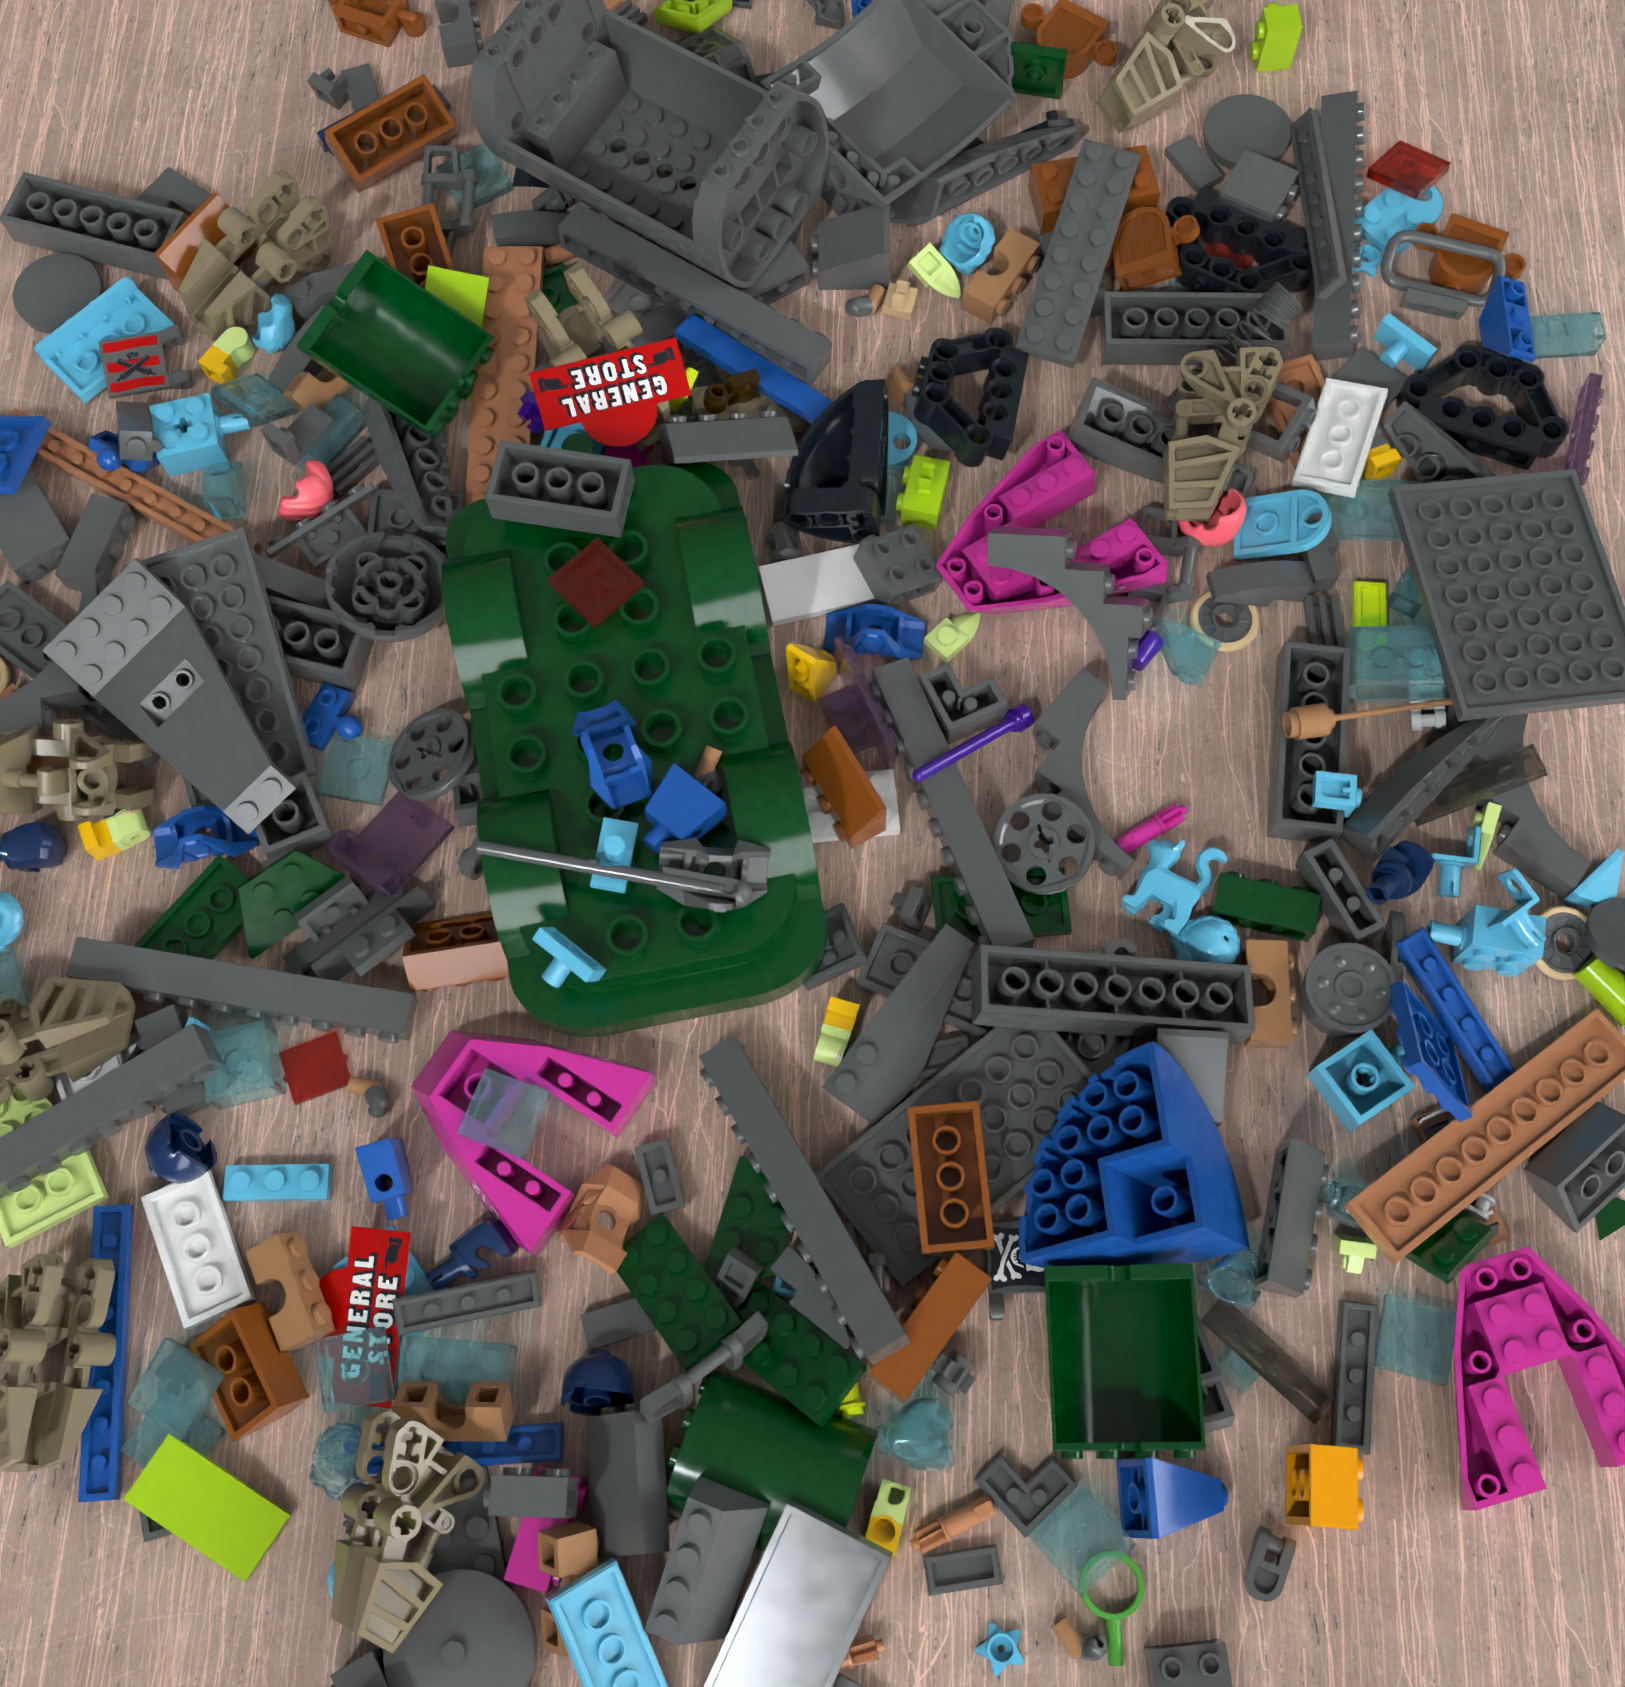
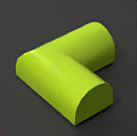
M666 0L654 9V16L658 25L700 34L731 12L732 0H695L694 2Z
M1594 954L1573 976L1620 1026H1624L1625 974L1617 967L1612 970Z

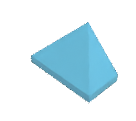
M1619 848L1615 850L1569 893L1562 902L1566 906L1595 907L1602 901L1616 898L1624 852Z

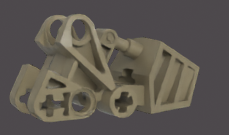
M1161 0L1144 26V35H1141L1127 51L1124 61L1116 69L1096 102L1118 133L1159 116L1174 103L1184 86H1192L1199 77H1207L1214 72L1217 66L1215 56H1227L1235 48L1236 39L1228 19L1212 18L1206 10L1211 7L1214 0ZM1216 37H1224L1228 42V48L1218 44ZM1199 57L1209 63V69H1204Z
M284 170L274 172L252 196L247 204V217L235 207H229L221 212L217 220V226L226 236L215 247L204 238L179 288L190 320L212 341L217 340L228 328L241 327L245 329L257 324L258 314L270 311L271 297L265 292V289L277 281L281 285H286L290 282L296 271L319 272L325 270L331 261L332 245L325 239H316V237L330 229L326 206L314 196H307L300 201L297 181ZM267 204L265 209L258 214L259 209L263 205ZM256 238H259L261 240V247L257 251L254 263L260 268L249 278L234 262L254 243ZM323 255L322 260L313 266L315 259Z
M578 263L564 271L569 291L578 301L576 305L564 309L558 315L540 289L525 297L530 315L540 327L537 331L549 354V364L551 367L605 355L606 351L601 340L604 336L615 352L634 348L635 346L631 341L643 333L638 320L629 309L617 313L609 308L591 278ZM668 401L657 403V418L652 430L642 440L631 444L637 450L642 451L660 440L659 424L668 423V417H670Z
M1240 348L1236 353V366L1222 367L1214 349L1191 352L1182 358L1176 387L1184 400L1178 401L1175 406L1173 416L1176 422L1175 435L1172 436V441L1168 442L1163 452L1164 515L1166 520L1209 522L1232 478L1235 469L1233 466L1237 458L1246 450L1253 424L1261 418L1275 389L1277 377L1283 364L1280 351L1276 348ZM1267 358L1273 359V366L1263 365L1262 361L1265 362ZM1190 360H1198L1202 363L1203 368L1197 367L1186 370L1185 364ZM1183 379L1193 388L1194 391H1187L1183 388ZM1256 385L1261 388L1259 395L1254 394ZM1212 423L1220 430L1217 438L1209 435L1192 438L1188 436V424Z
M58 719L52 721L53 736L39 735L38 723L0 732V813L32 814L42 809L43 804H56L57 819L77 821L86 819L88 816L114 815L115 808L133 811L154 804V786L121 784L117 787L118 774L114 761L130 763L153 756L152 748L139 737H89L84 733V721L80 719ZM32 755L69 757V762L37 769L36 774H29L26 771V764L31 763Z
M47 977L30 1004L21 1005L15 998L3 1000L0 1004V1082L2 1083L0 1088V1105L11 1097L14 1086L28 1100H42L54 1088L52 1076L65 1072L74 1083L128 1048L136 1006L130 992L120 982ZM39 1039L45 1048L48 1049L18 1060L24 1051L28 1049L27 1042Z
M40 1253L22 1264V1275L8 1274L0 1284V1362L10 1363L8 1379L0 1380V1471H39L70 1459L103 1389L88 1385L91 1366H109L116 1354L117 1344L115 1336L112 1333H100L98 1329L106 1319L115 1278L114 1264L111 1259L89 1258L73 1269V1279L62 1278L64 1265L60 1255ZM63 1338H68L61 1382L35 1383L36 1374L33 1373V1367H38V1364L45 1356L46 1350L62 1341Z
M380 1408L375 1409L364 1420L356 1459L357 1475L360 1479L367 1482L368 1485L361 1482L353 1483L345 1489L341 1497L343 1512L355 1519L349 1540H336L331 1619L393 1654L443 1586V1583L426 1570L433 1557L431 1552L440 1534L449 1533L455 1524L454 1516L442 1507L474 1497L479 1493L484 1483V1471L477 1462L466 1454L458 1452L454 1455L441 1446L445 1439L422 1423L409 1418H402L394 1412ZM387 1422V1430H382L381 1433L376 1431L377 1424ZM372 1444H384L385 1450L377 1447H372ZM380 1455L383 1459L382 1470L376 1476L370 1477L367 1472L368 1463L373 1457ZM466 1469H473L475 1481L470 1488L463 1490L459 1484L460 1476ZM421 1524H423L427 1529L418 1547H414L409 1558L404 1556L407 1541L416 1536ZM380 1536L384 1537L382 1544L379 1543Z

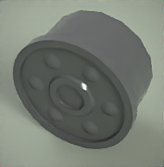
M1357 943L1335 944L1318 953L1309 964L1299 990L1300 1006L1307 1020L1319 1031L1333 1037L1352 1038L1376 1028L1390 1016L1392 1011L1389 1001L1393 999L1389 985L1396 983L1397 980L1389 963L1375 950Z

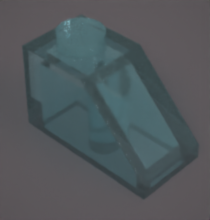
M241 461L209 465L202 475L204 504L211 515L219 520L246 516Z
M1162 616L1156 633L1164 643L1161 651L1171 674L1177 676L1180 681L1186 684H1196L1201 687L1218 652L1221 641Z

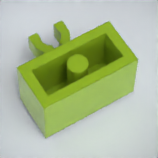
M1279 2L1267 3V6L1263 7L1260 20L1255 23L1254 42H1250L1249 58L1254 60L1256 72L1290 69L1303 28L1298 4L1279 6Z
M914 454L912 465H906L902 483L907 484L905 493L899 492L896 510L901 511V524H915L916 527L937 530L949 480L951 461Z

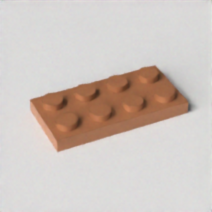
M1312 354L1283 362L1277 377V382L1312 396L1315 408L1317 407L1325 380ZM1271 396L1266 407L1281 437L1298 408ZM1305 428L1301 434V442L1297 451L1293 455L1289 454L1295 470L1309 428Z

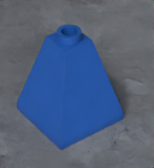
M1155 1458L1116 1460L1122 1538L1160 1539L1223 1512L1224 1506L1228 1503L1227 1488L1219 1478Z

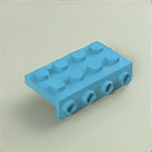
M126 276L114 283L112 287L95 300H92L72 318L66 320L64 324L51 334L44 337L35 346V351L44 364L86 404L107 387L98 341L158 332L167 327L175 326V324L136 287L133 280Z

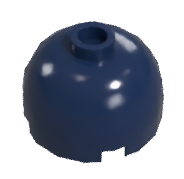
M173 1113L169 1117L168 1115L164 1117L149 1132L145 1142V1155L148 1168L155 1177L172 1183L182 1184L200 1178L217 1163L215 1146L211 1139L205 1146L198 1135L203 1129L197 1123L182 1114Z
M591 1350L589 1354L583 1355L571 1363L565 1372L561 1404L564 1406L566 1402L570 1403L571 1412L586 1416H600V1408L622 1407L623 1412H625L624 1405L634 1403L635 1386L633 1374L623 1360L615 1355H611L608 1350Z

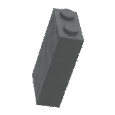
M30 468L16 494H0V549L12 570L27 585L43 578L45 574L58 568L71 539L67 528Z
M640 1403L624 1405L625 1412H623L622 1407L600 1408V1416L586 1417L591 1527L596 1528L599 1539L598 1557L642 1555L670 1551L663 1420L661 1418L649 1424L640 1412Z

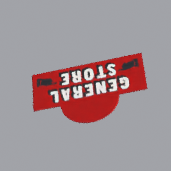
M676 337L529 373L545 431L581 422L591 438L603 445L612 447L628 446L642 440L652 430L656 422L657 403L692 395Z
M352 1226L347 1268L333 1270L319 1281V1287L325 1303L331 1310V1319L335 1331L314 1342L323 1353L336 1359L331 1401L392 1409L400 1336L397 1335L392 1298L402 1297L405 1294L412 1232Z

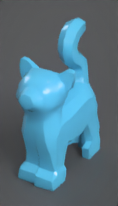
M1151 840L1147 846L1149 863L1140 873L1133 895L1125 894L1121 900V908L1134 916L1150 900L1155 901L1163 906V911L1159 915H1153L1149 921V926L1159 933L1166 929L1171 936L1177 937L1182 928L1187 924L1192 908L1211 887L1213 875L1209 867L1210 860H1217L1222 863L1227 861V855L1221 849L1208 847L1197 855L1195 867L1199 880L1194 883L1169 870L1178 862L1186 841L1181 840L1176 844L1169 840Z

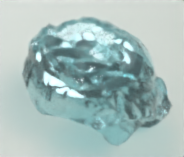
M336 1423L326 1428L319 1436L312 1454L313 1464L310 1466L309 1480L315 1487L323 1488L330 1499L336 1500L341 1503V1497L345 1489L351 1484L362 1480L356 1472V1459L362 1427L349 1423ZM373 1458L368 1463L367 1472L372 1467Z

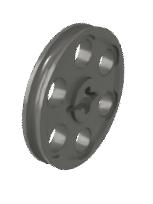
M447 708L433 709L415 718L401 732L392 747L388 761V775L392 785L399 792L414 801H430L449 792L464 777L474 758L476 748L471 723L458 712ZM452 720L450 728L442 733L445 724ZM426 729L424 736L420 740L416 741V737L420 733V731ZM464 740L462 747L458 751L453 752L455 745L459 741ZM410 757L408 765L401 769L403 761ZM448 768L447 775L438 781L440 773ZM418 777H421L419 785L412 789L413 782Z
M1041 793L1018 800L1003 813L995 829L993 847L1008 880L1013 885L1032 894L1051 895L1071 888L1084 877L1094 857L1095 837L1091 822L1078 805L1059 795ZM1055 803L1061 807L1062 814L1057 820L1049 821L1044 818L1042 811L1047 804ZM1024 813L1029 817L1030 821L1027 828L1024 830L1012 828L1010 820L1014 814ZM1038 826L1041 827L1043 836L1047 840H1053L1054 842L1049 845L1048 851L1051 862L1047 861L1045 852L1043 853L1041 848H1035L1034 846L1039 843L1040 834ZM1073 826H1081L1087 833L1086 839L1081 843H1072L1067 838L1068 830ZM1008 845L1018 846L1022 852L1020 859L1012 863L1005 861L1002 857L1003 849ZM1065 858H1073L1078 863V871L1072 876H1065L1059 871V864ZM1039 867L1045 871L1046 879L1042 884L1032 885L1027 881L1026 875L1031 868Z

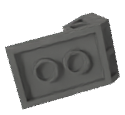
M712 25L700 34L693 33L673 42L758 85L749 54L743 43L716 26Z

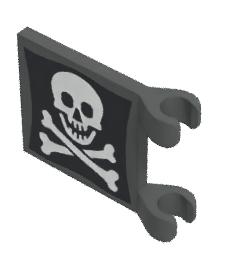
M1019 1221L992 1222L995 1247L993 1250H986L987 1275L992 1278L988 1285L989 1319L991 1321L1003 1320L1005 1314L1003 1294L1045 1293L1046 1309L1045 1269L1020 1262Z

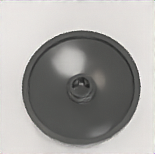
M456 1569L434 1575L435 1578L443 1583L441 1589L395 1652L392 1654L383 1649L384 1672L388 1687H528L536 1663L537 1637L534 1621L525 1601L510 1584L486 1571Z

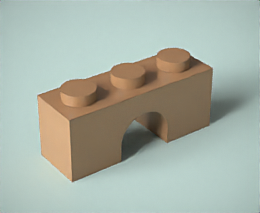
M1009 228L994 248L992 267L1000 270L1003 274L993 276L978 270L963 290L961 309L990 325L993 324L998 315L1002 317L1009 307L1012 296L1014 294L1018 295L1022 291L1026 281L1025 278L1029 273L1034 274L1041 262V257H1039L1040 243Z
M299 371L281 396L301 412L312 404L329 415L334 409L335 405L333 402L339 394H344L351 385L331 371L322 380H317L309 372Z
M1246 939L1240 948V965H1250L1251 982H1257L1267 990L1269 1003L1265 1006H1253L1256 1031L1244 1041V1047L1285 1049L1293 1041V1038L1297 1036L1296 1018H1291V1005L1295 1003L1296 993L1294 984H1290L1289 972L1293 971L1294 966L1293 952L1288 951L1287 940Z
M300 1232L277 1233L245 1252L256 1285L281 1282L286 1292L285 1304L280 1312L269 1318L280 1352L302 1349L335 1331L331 1319V1310L323 1298L319 1287V1278L312 1268L307 1254V1245L301 1238Z
M401 1381L391 1407L392 1412L400 1417L418 1421L445 1439L444 1441L454 1442L507 1441L514 1419L509 1381H473L464 1404H454L445 1400L439 1392L437 1381Z
M572 1521L537 1531L539 1570L557 1578L565 1577V1586L598 1566L597 1552L599 1550V1539L596 1528L579 1521ZM549 1606L540 1608L542 1647L561 1657L569 1655Z

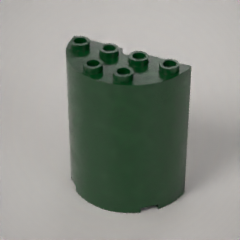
M366 250L338 287L331 302L325 305L297 343V349L427 436L434 435L437 437L445 423L450 424L459 410L457 407L461 400L466 401L475 387L474 382L479 375L477 372L482 364L486 366L495 352L491 348L495 336Z
M1193 1264L1044 1266L1053 1451H1060V1459H1083V1452H1096V1459H1121L1120 1452L1133 1451V1459L1159 1458L1158 1451H1174V1458H1197V1450H1206Z
M716 1369L711 1375L707 1374L702 1379L698 1394L701 1397L696 1409L689 1407L684 1417L681 1429L687 1432L682 1445L675 1444L668 1462V1466L674 1468L670 1482L666 1481L668 1514L681 1519L687 1498L698 1477L701 1476L770 1504L755 1546L756 1549L764 1552L789 1499L846 1528L877 1438L878 1430L836 1414H832L823 1428H821L780 1393Z

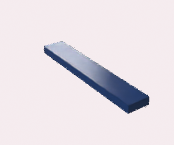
M691 313L675 331L674 338L676 337L677 341L731 375L755 368L760 376L757 391L811 425L834 402L694 313Z
M1424 927L1419 928L1397 942L1395 946L1399 949L1398 956L1485 1093H1489L1516 1072V1070Z
M564 1422L514 1425L510 1428L507 1441H443L441 1446L454 1455L458 1452L466 1454L480 1466L563 1461ZM360 1437L344 1438V1476L357 1475L356 1459ZM372 1444V1447H377L385 1450L384 1444ZM380 1455L373 1457L369 1461L367 1466L368 1474H379L382 1470L383 1459Z

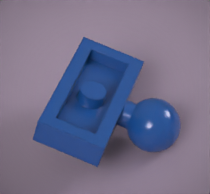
M105 430L90 437L88 449L97 452V463L105 471H116L121 467L122 463L128 465L129 469L136 472H147L160 465L156 452H153V461L120 460L117 434Z
M326 682L322 684L302 718L311 747L324 751L336 729L338 734L346 740H354L361 735L363 731L362 721L355 715H345L355 699L350 692Z

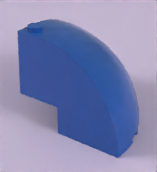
M1151 1041L1114 1059L1115 1064L1100 1075L1094 1073L1088 1079L1090 1084L1077 1097L1072 1095L1056 1115L1058 1122L1049 1137H1043L1036 1151L1033 1162L1037 1164L1030 1183L1026 1182L1023 1193L1027 1194L1024 1216H1020L1019 1219L1020 1262L1044 1268V1266L1188 1264L1250 1249L1235 1175L1216 1124L1190 1078L1174 1058L1161 1046Z

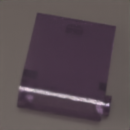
M398 791L359 835L350 829L336 833L330 840L328 851L331 857L382 896L388 897L401 889L455 827L422 802L409 799Z

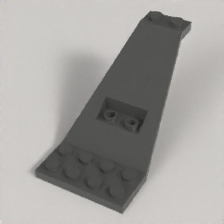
M138 558L134 559L42 650L247 834H250L296 789L297 785L271 761L188 605ZM180 673L188 675V684L179 682L178 675ZM157 696H161L166 700L165 707L156 705L155 698Z

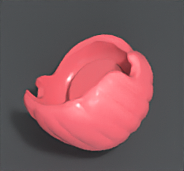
M315 459L306 460V477L295 484L298 494L295 496L284 495L280 499L278 516L281 519L290 522H300L310 516L313 520L323 514L321 509L325 505L334 501L333 482L327 467L322 462Z
M1230 489L1227 495H1222L1209 522H1177L1182 533L1198 539L1202 546H1222L1233 540L1245 520L1247 507L1244 497L1237 490Z

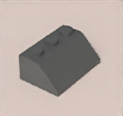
M1598 1101L1582 1113L1561 1134L1557 1135L1553 1142L1538 1156L1534 1157L1524 1168L1533 1191L1575 1233L1582 1229L1625 1188V1114Z

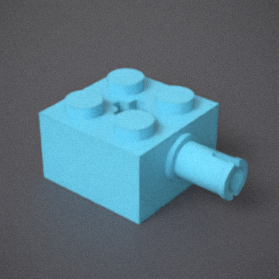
M210 393L149 406L154 438L162 442V450L156 452L157 459L169 476L229 464L226 434L252 429L247 410L222 416Z
M1476 904L1455 925L1430 920L1426 928L1433 942L1453 945L1451 962L1462 964V967L1468 970L1479 971L1486 968L1496 970L1497 974L1501 976L1516 977L1543 957L1544 942L1539 941L1541 944L1527 951L1524 944L1509 925L1493 931L1488 929L1487 926L1509 910ZM1528 914L1543 935H1545L1546 917Z
M1369 1030L1317 1065L1306 1075L1349 1133L1415 1088V1085L1401 1068L1403 1066L1401 1056L1405 1054L1401 1043L1398 1042L1387 1050L1373 1030ZM1361 1077L1365 1083L1359 1085L1356 1079Z

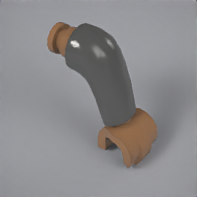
M896 363L891 368L887 378L888 398L899 406H905L918 435L929 448L939 452H950L951 448L927 425L920 423L913 414L916 397L911 396L916 377L921 378L922 375L916 374L914 379L907 377L902 373V366Z

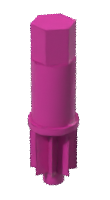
M1174 803L1157 814H1152L1149 819L1128 830L1113 841L1128 854L1157 836L1166 834V831L1182 823L1185 820L1183 815L1188 813L1184 805L1177 807Z

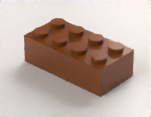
M423 74L324 132L326 144L357 192L360 193L422 157L427 145H442L456 137L457 125L429 80Z
M1146 145L1124 148L1123 150L1141 154L1122 217L1138 207L1157 208L1160 195ZM1078 156L1031 164L1028 189L1041 235L1054 231Z
M433 203L375 219L390 266L425 289L428 265L455 271Z
M979 1101L907 1107L922 1256L993 1250L995 1242Z
M957 1252L952 1259L945 1255L932 1275V1278L936 1281L929 1289L923 1285L911 1302L910 1307L914 1309L908 1319L903 1315L899 1318L911 1343L875 1365H872L870 1361L868 1362L867 1366L872 1369L869 1373V1378L903 1404L992 1280L991 1277Z

